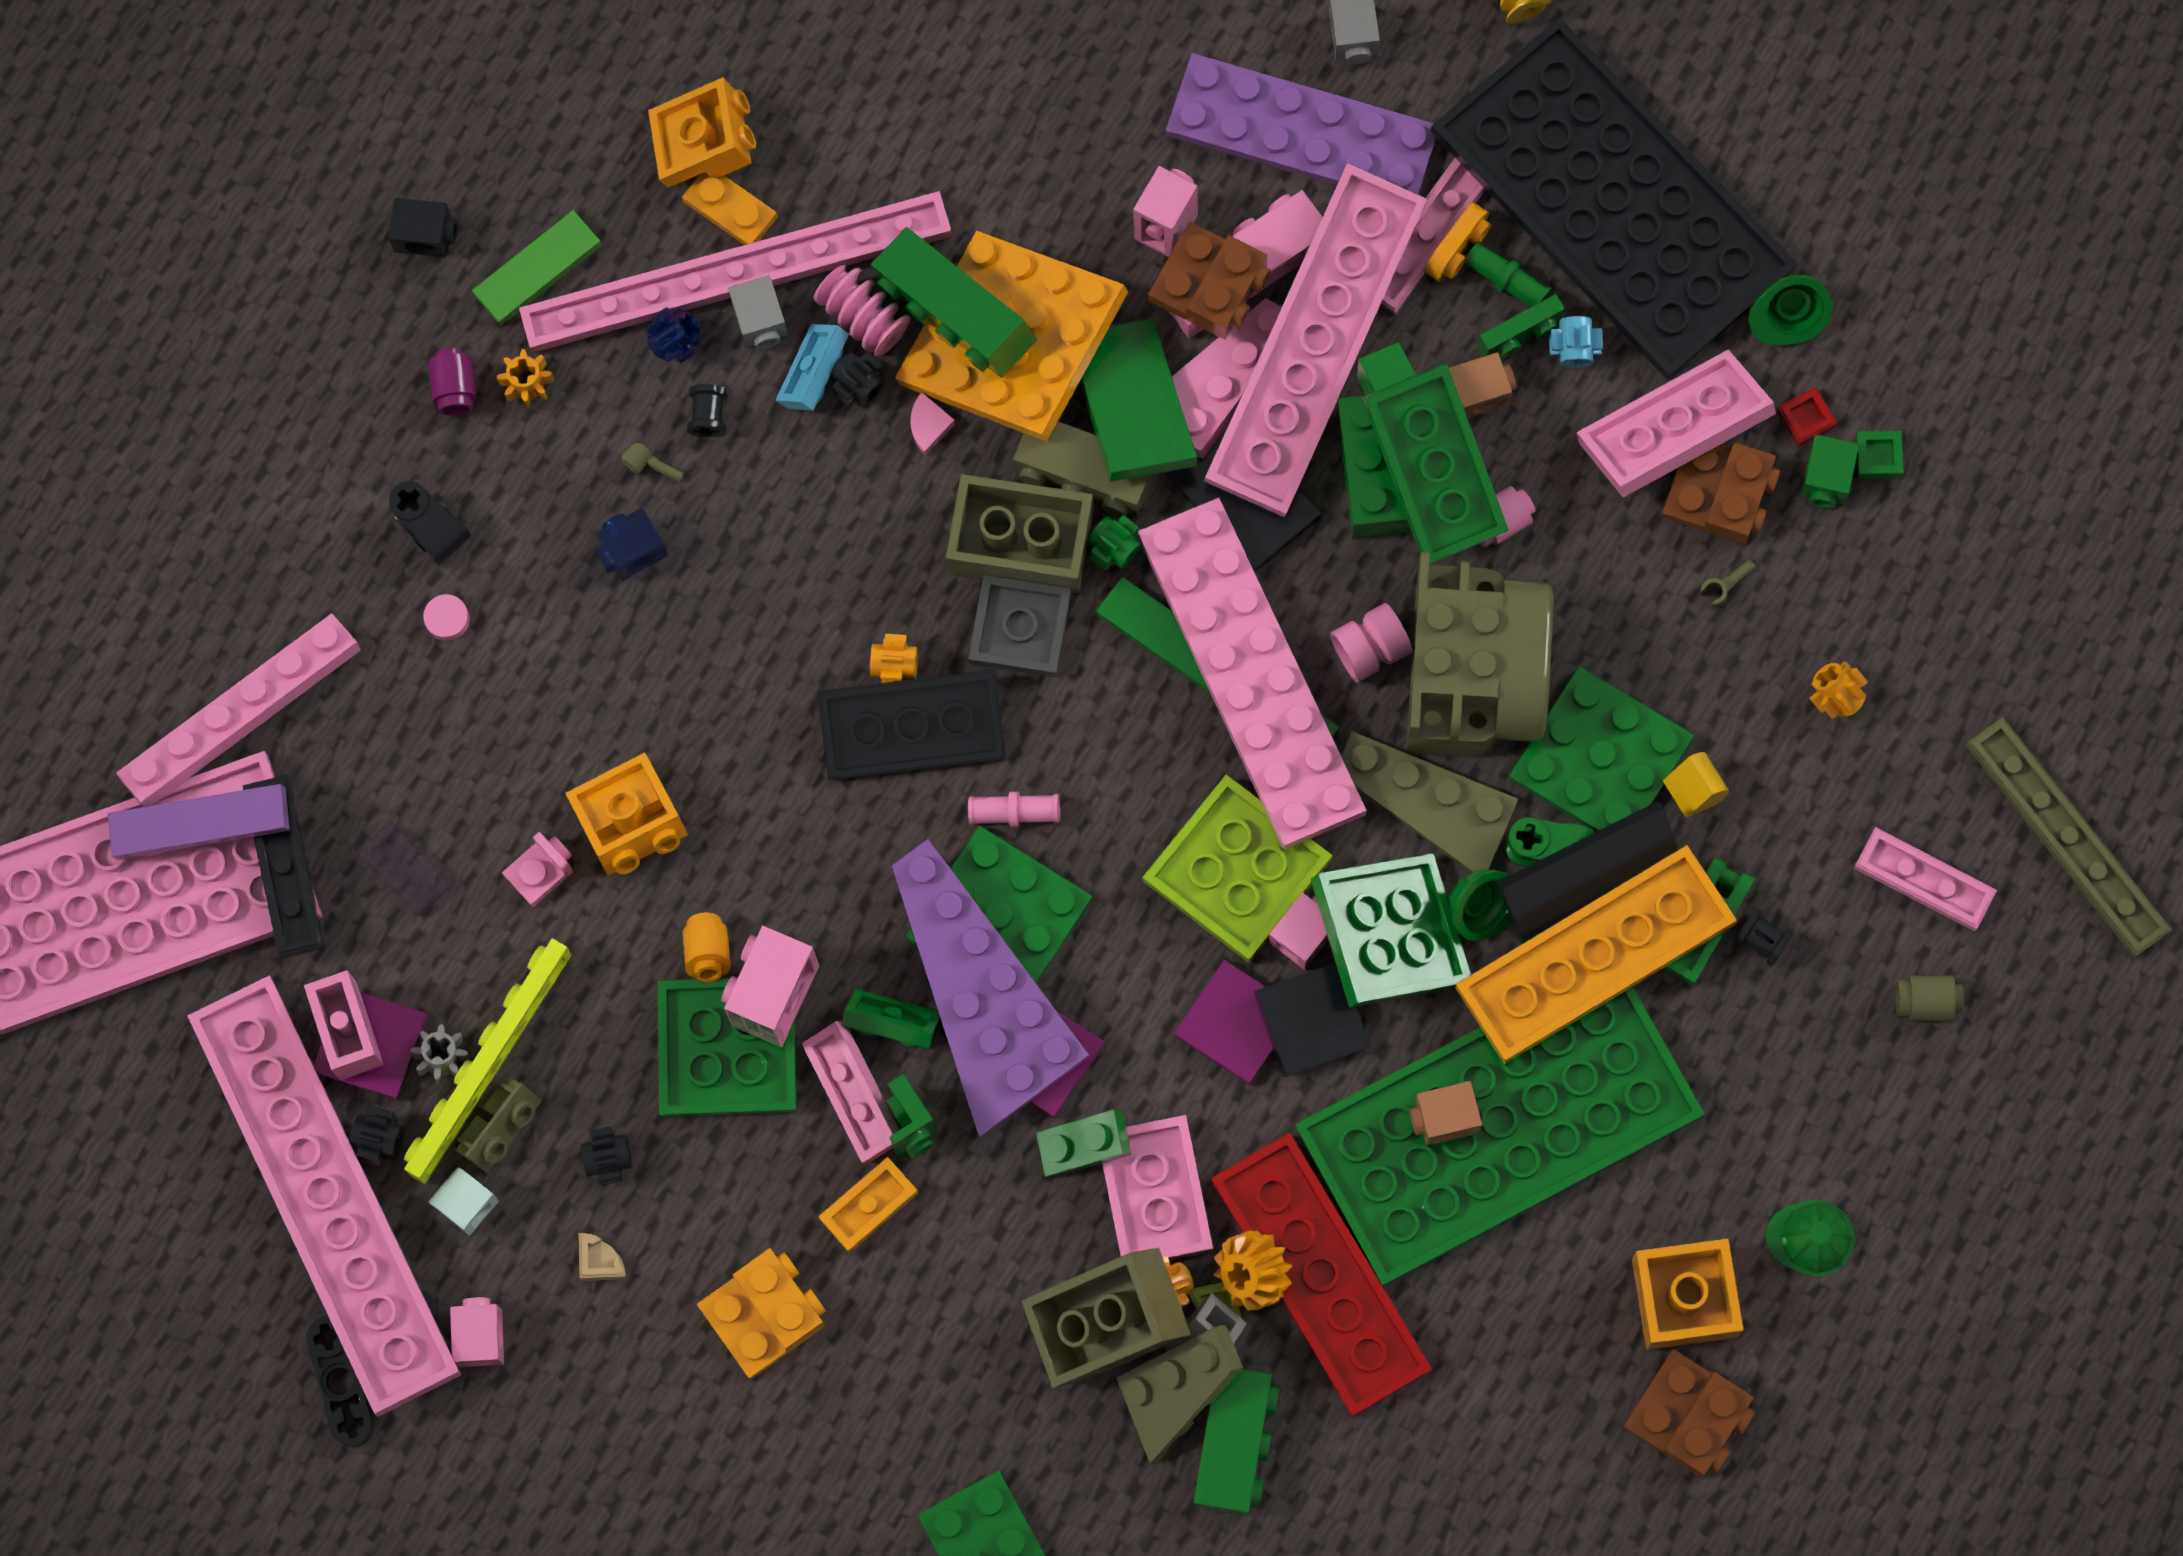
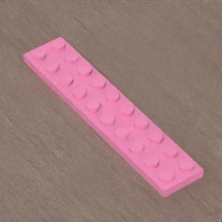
M270 975L187 1015L374 1414L379 1417L461 1376Z

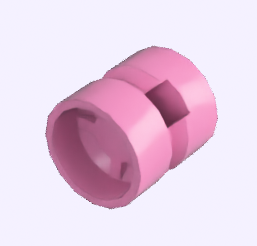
M1383 603L1368 611L1364 615L1363 624L1360 625L1355 621H1350L1330 632V638L1336 653L1356 683L1379 672L1380 661L1390 665L1413 653L1405 629L1387 603Z

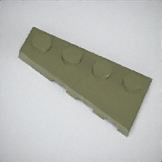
M1352 731L1341 757L1357 791L1378 807L1389 812L1400 820L1404 826L1422 836L1437 847L1440 852L1451 860H1455L1471 873L1479 869L1489 871L1518 799Z

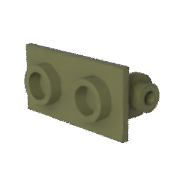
M511 1077L506 1083L500 1082L498 1088L483 1106V1109L493 1116L488 1123L479 1116H476L462 1136L457 1139L460 1144L455 1151L467 1160H471L487 1174L494 1164L503 1159L508 1145L520 1129L533 1119L535 1109L541 1103V1100L524 1084L517 1082Z

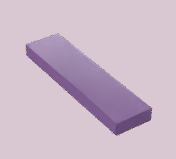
M282 784L108 813L111 855L117 860L290 831L286 788Z

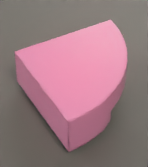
M921 393L912 408L910 423L915 443L926 456L955 425V421L925 394Z

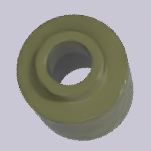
M1909 975L1907 980H1897L1896 982L1897 1016H1908L1909 1021H1954L1955 1012L1963 1011V985L1955 984L1953 975Z

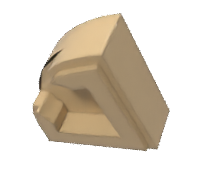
M578 1233L580 1281L626 1279L623 1261L612 1246L595 1235Z

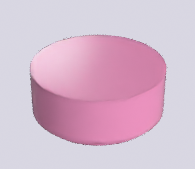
M449 594L439 595L433 598L424 610V623L430 634L439 640H455L462 636L469 626V612L462 600L456 596Z

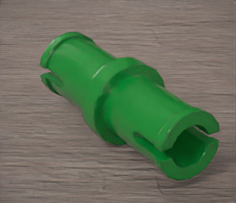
M1480 241L1470 250L1463 264L1495 284L1494 289L1500 293L1507 291L1529 307H1533L1546 300L1552 291V288L1545 286L1522 271L1520 263L1515 260L1507 261L1484 246Z

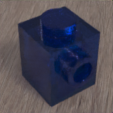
M643 507L627 516L619 514L610 518L603 524L602 530L596 533L602 546L595 550L600 562L607 573L616 570L621 581L668 556L664 543Z

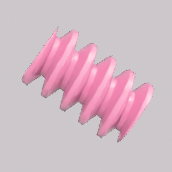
M841 265L835 268L821 282L814 294V300L818 305H826L825 310L830 317H838L837 322L842 329H850L849 334L854 340H862V347L866 352H874L875 358L881 357L902 338L911 321V317L907 314L895 320L894 316L899 306L896 303H892L883 308L882 304L887 294L884 291H880L871 297L869 294L875 285L874 281L869 279L859 285L857 282L863 271L858 267L847 273L845 271L846 266Z

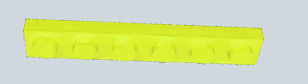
M552 938L547 947L541 945L536 949L527 966L531 970L522 986L516 983L507 994L503 1002V1007L506 1008V1011L497 1024L492 1021L482 1033L478 1045L482 1046L473 1062L466 1060L457 1072L454 1079L457 1087L448 1100L442 1098L434 1108L429 1118V1122L433 1124L424 1139L417 1137L409 1147L404 1157V1160L408 1162L404 1170L423 1184L427 1183L572 955L565 945Z

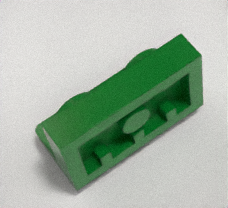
M904 1074L888 1083L892 1097L886 1101L890 1106L889 1109L902 1128L889 1138L894 1152L899 1159L907 1154L911 1159H915L933 1147L934 1143L931 1139L938 1134L932 1117Z

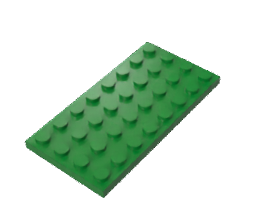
M1631 987L1506 1064L1502 1062L1481 1027L1302 1120L1295 1124V1129L1367 1262L1381 1285L1385 1287L1702 1119L1705 1114L1634 988ZM1471 1081L1482 1122L1480 1133L1426 1146L1424 1135H1415L1409 1112L1410 1108L1416 1107L1415 1100L1417 1094Z

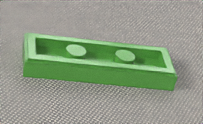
M572 210L472 290L473 295L497 323L502 326L520 311V307L530 304L602 246L601 241L576 212Z

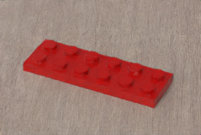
M1290 1133L1211 1178L1213 1186L1241 1233L1249 1230H1258L1261 1235L1273 1234L1275 1247H1286L1282 1257L1284 1262L1293 1265L1285 1273L1292 1284L1283 1291L1281 1300L1352 1418L1432 1371L1430 1364Z

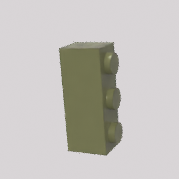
M1057 422L1047 442L1024 433L1013 458L1014 472L1020 474L1019 478L1023 482L1036 486H1044L1046 483L1062 490L1093 494V501L1101 503V508L1105 512L1120 518L1122 515L1126 516L1127 513L1138 517L1155 475L1110 482L1096 435L1061 422Z

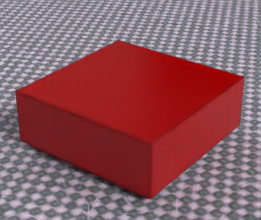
M1816 386L1783 403L1776 409L1798 447L1813 440L1815 434L1822 435L1838 425L1837 420Z

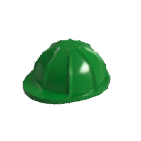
M1792 275L1784 278L1780 277L1777 282L1768 287L1756 299L1750 308L1748 320L1751 332L1758 340L1768 345L1782 346L1809 341L1820 334L1831 319L1833 310L1831 295L1822 282L1810 276Z
M1479 869L1462 879H1458L1457 885L1449 895L1451 919L1456 931L1465 939L1471 941L1485 940L1504 931L1513 924L1497 881L1510 874L1503 871Z
M1818 1199L1802 1201L1787 1206L1775 1213L1768 1223L1765 1235L1767 1247L1774 1259L1792 1270L1814 1277L1831 1275L1844 1267L1853 1253L1855 1244L1853 1225L1845 1212L1833 1203Z

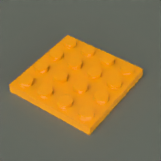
M976 231L957 267L1025 320L1037 341L1000 378L989 368L984 372L977 369L965 357L964 354L967 350L958 344L953 349L936 334L935 329L937 326L929 320L923 326L895 379L900 385L910 390L923 393L936 400L1047 442L1128 291L1124 284Z

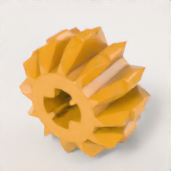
M1249 1230L1241 1233L1240 1236L1235 1235L1228 1238L1222 1244L1223 1250L1214 1256L1215 1261L1221 1268L1213 1276L1220 1278L1223 1282L1220 1293L1231 1294L1232 1306L1244 1305L1247 1311L1259 1310L1265 1306H1270L1277 1303L1283 1297V1291L1292 1284L1285 1273L1293 1265L1284 1262L1282 1255L1286 1247H1275L1273 1234L1261 1235L1258 1230Z

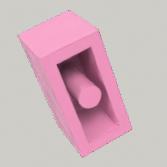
M1158 166L1133 209L1134 239L1170 257L1188 223H1194L1198 216V186L1194 184V180L1189 175L1178 169L1168 171Z
M348 970L304 985L330 1068L340 1080L383 1066L384 1064L357 981Z

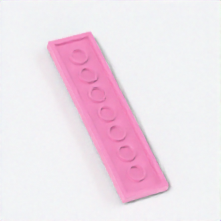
M1347 163L1206 474L1205 482L1282 517L1286 516L1427 202L1426 198Z
M1220 498L1211 500L1138 531V539L1142 543L1144 552L1283 850L1365 816L1367 810Z

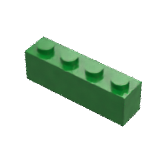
M907 226L871 263V266L881 278L876 284L893 301H896L899 297L904 299L908 303L906 309L923 325L930 320L937 326L935 329L936 334L953 349L958 344L966 349L965 357L981 372L989 368L1002 378L1037 341L1025 320Z

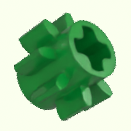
M1122 515L1118 522L1112 520L1109 516L1105 517L1094 528L1087 540L1094 547L1090 552L1092 554L1090 559L1105 571H1108L1112 564L1118 566L1121 570L1125 569L1142 548V543L1136 539L1140 527L1125 515Z

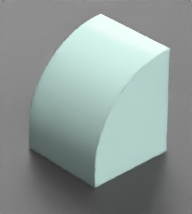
M457 1167L428 1203L470 1236L499 1200L468 1173Z

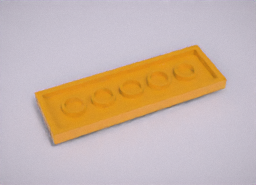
M1688 845L1460 981L1456 984L1455 988L1502 1062L1506 1064L1736 924L1737 919Z

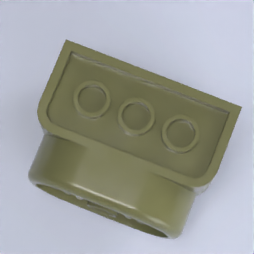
M1421 552L1416 583L1406 753L1475 758L1488 754L1495 746L1496 740L1540 741L1545 734L1549 701L1554 608L1552 586L1546 582L1504 580L1503 576L1495 570L1470 567V561H1460V567L1429 565L1430 553Z

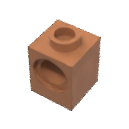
M1498 352L1449 368L1467 419L1510 405L1512 390L1517 389L1516 380L1509 364L1502 365Z
M1471 1081L1418 1093L1415 1100L1416 1107L1409 1109L1415 1135L1423 1134L1426 1146L1478 1134L1482 1128Z

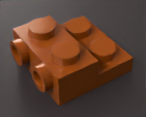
M1189 222L1148 293V301L1226 340L1232 328L1239 330L1243 325L1250 310V306L1246 305L1252 292L1260 293L1270 276L1271 269L1267 268L1268 254L1230 235L1224 239Z
M1736 442L1733 443L1732 447L1724 444L1718 445L1678 467L1661 517L1746 545L1750 533L1759 535L1767 510L1759 508L1763 493L1772 495L1781 471L1773 468L1776 456Z
M1672 1349L1623 1428L1702 1479L1708 1470L1717 1474L1731 1452L1724 1444L1732 1431L1741 1435L1755 1414V1411L1748 1407L1754 1397L1716 1372L1710 1373L1678 1351Z

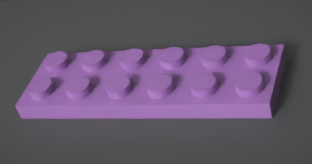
M1194 53L1191 54L1166 128V136L1333 185H1338L1348 163L1419 195L1437 140L1430 132L1431 126L1434 123Z

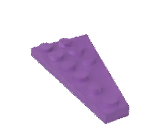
M927 839L893 864L892 868L979 1138L982 1139L1090 1058V1055L930 840Z

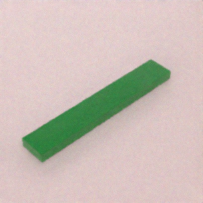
M1122 577L1097 609L1096 615L1211 695L1173 612ZM1322 715L1332 738H1334L1339 732V726Z

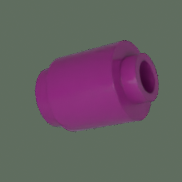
M445 348L437 351L436 356L428 361L432 401L434 405L438 406V413L443 416H460L473 410V402L477 398L471 356L463 354L461 349Z

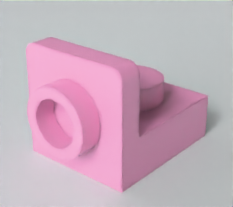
M540 832L532 837L535 844L502 872L504 877L532 907H535L573 873L567 862L572 857L571 853L555 836L548 841Z

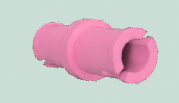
M1009 792L1008 796L998 797L969 796V824L1009 823L1010 828L1020 827V823H1060L1059 794L1020 796L1019 792Z

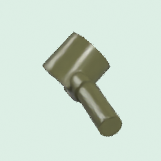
M641 443L632 444L622 455V463L637 475L646 465L678 482L681 481L684 472L654 457L652 452Z
M1747 560L1722 580L1717 578L1706 580L1701 587V595L1710 587H1719L1723 591L1722 596L1716 599L1711 604V607L1722 606L1727 601V592L1738 581L1755 569L1754 563L1751 560Z

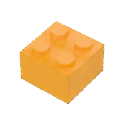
M1729 1239L1636 1251L1632 1258L1646 1350L1738 1338L1744 1331Z

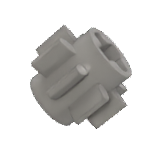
M443 1024L439 1025L437 1032L429 1035L422 1030L420 1032L422 1039L421 1047L411 1048L412 1058L424 1060L416 1068L418 1075L421 1077L429 1072L434 1075L437 1085H440L442 1077L450 1074L453 1077L456 1076L459 1071L457 1067L458 1061L465 1062L469 1060L468 1051L456 1049L463 1042L462 1034L459 1032L451 1037L445 1033ZM436 1048L440 1052L447 1050L448 1058L442 1060L439 1056L433 1058L431 1052Z

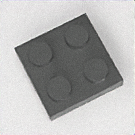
M983 575L968 658L969 664L1057 678L1072 593L1071 588Z

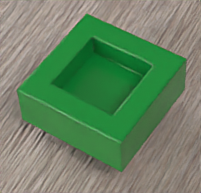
M1857 431L1855 435V443L1859 444L1856 457L1857 479L1902 478L1904 473L1902 431Z

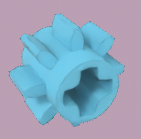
M1572 316L1560 319L1559 329H1551V335H1549L1550 356L1560 355V365L1563 367L1581 368L1592 365L1594 363L1593 355L1602 354L1603 329H1592V319L1589 317Z

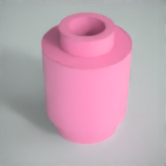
M1508 486L1496 494L1509 531L1481 542L1480 544L1483 547H1487L1492 543L1497 546L1533 524L1531 514L1535 512V507L1523 489L1516 491L1512 486Z

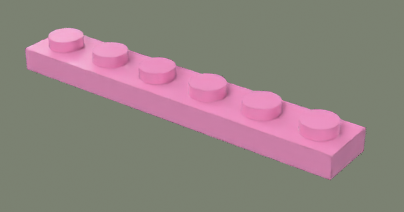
M331 613L116 772V774L142 807L152 806L360 652L361 649L357 641Z

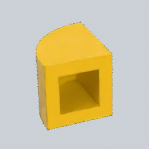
M1705 752L1689 756L1663 780L1685 818L1715 806L1729 794L1728 788Z

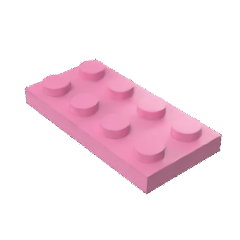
M1728 349L1577 432V436L1582 448L1624 498L1775 415L1776 411L1771 398Z

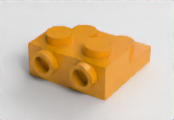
M723 77L648 110L659 180L667 188L704 172L711 178H719L751 164L750 151L756 148V140L753 132L744 122V116L750 113V105L743 91L740 89L735 90Z
M646 753L565 793L608 876L615 872L622 875L633 872L639 866L640 859L654 852L660 854L672 852L679 846L680 839L688 835Z
M771 1248L732 1274L734 1278L697 1303L699 1309L750 1380L825 1327L819 1317L826 1312L823 1305L811 1289L802 1293L793 1279L800 1273L785 1252L776 1257Z

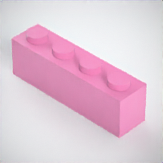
M1303 190L1292 197L1286 194L1278 198L1271 204L1268 213L1256 221L1254 218L1245 220L1233 231L1232 237L1268 254L1267 268L1271 269V273L1262 290L1302 264L1323 218ZM1253 291L1250 298H1252L1258 293ZM1169 312L1188 339L1203 330V328Z

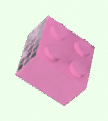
M762 925L757 937L751 935L748 938L741 954V960L745 961V964L738 978L732 976L729 979L721 1001L726 1003L724 1010L733 1027L783 1047L817 973L819 963L812 946Z

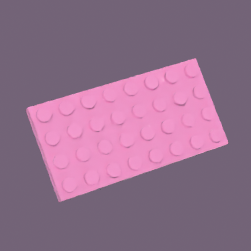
M262 751L190 777L153 805L243 790V785L275 778L267 753ZM132 798L0 846V1035L274 936L254 837L117 860L111 855L108 813L141 808L142 806L136 798ZM313 890L319 919H322L323 916Z

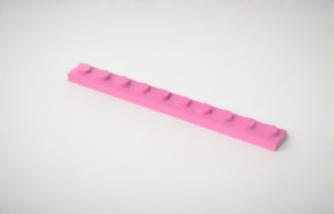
M940 191L523 306L519 310L532 353L729 299L731 297L728 287L770 275L773 286L830 271L841 265L848 266L877 258L906 226L927 243L952 237V232Z

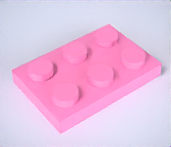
M1186 1115L1127 1126L1126 1130L1131 1155L1102 1163L1120 1255L1124 1256L1130 1252L1160 1248L1162 1256L1167 1255L1168 1259L1172 1260L1212 1252L1213 1245Z

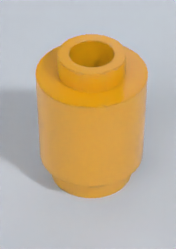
M704 912L691 916L687 920L686 927L682 932L685 970L689 976L701 982L717 981L727 974L731 968L727 927L722 923V919L714 913Z

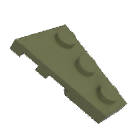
M1226 1325L1216 1326L1116 1377L1150 1464L1159 1462L1170 1452L1169 1447L1178 1436L1186 1434L1193 1426V1419L1206 1405L1212 1404L1243 1369Z

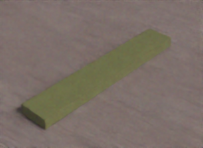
M2003 717L1967 742L1965 746L2134 958L2172 931L2171 927Z

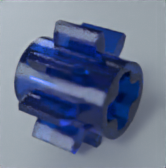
M666 307L652 316L654 323L648 326L646 330L649 332L647 335L648 346L654 355L666 360V362L676 358L682 363L696 354L694 347L701 343L699 339L701 329L698 321L692 314L682 311L680 308L672 313Z

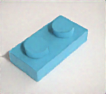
M811 324L775 401L789 409L814 411L816 404L824 395L825 385L834 366L841 359L843 346L849 333L838 325Z

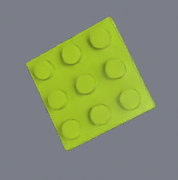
M1226 774L1145 873L1142 880L1237 955L1250 963L1269 939V934L1301 893L1305 894L1311 887V878L1323 872L1331 862L1333 855L1312 839L1283 850L1261 801Z

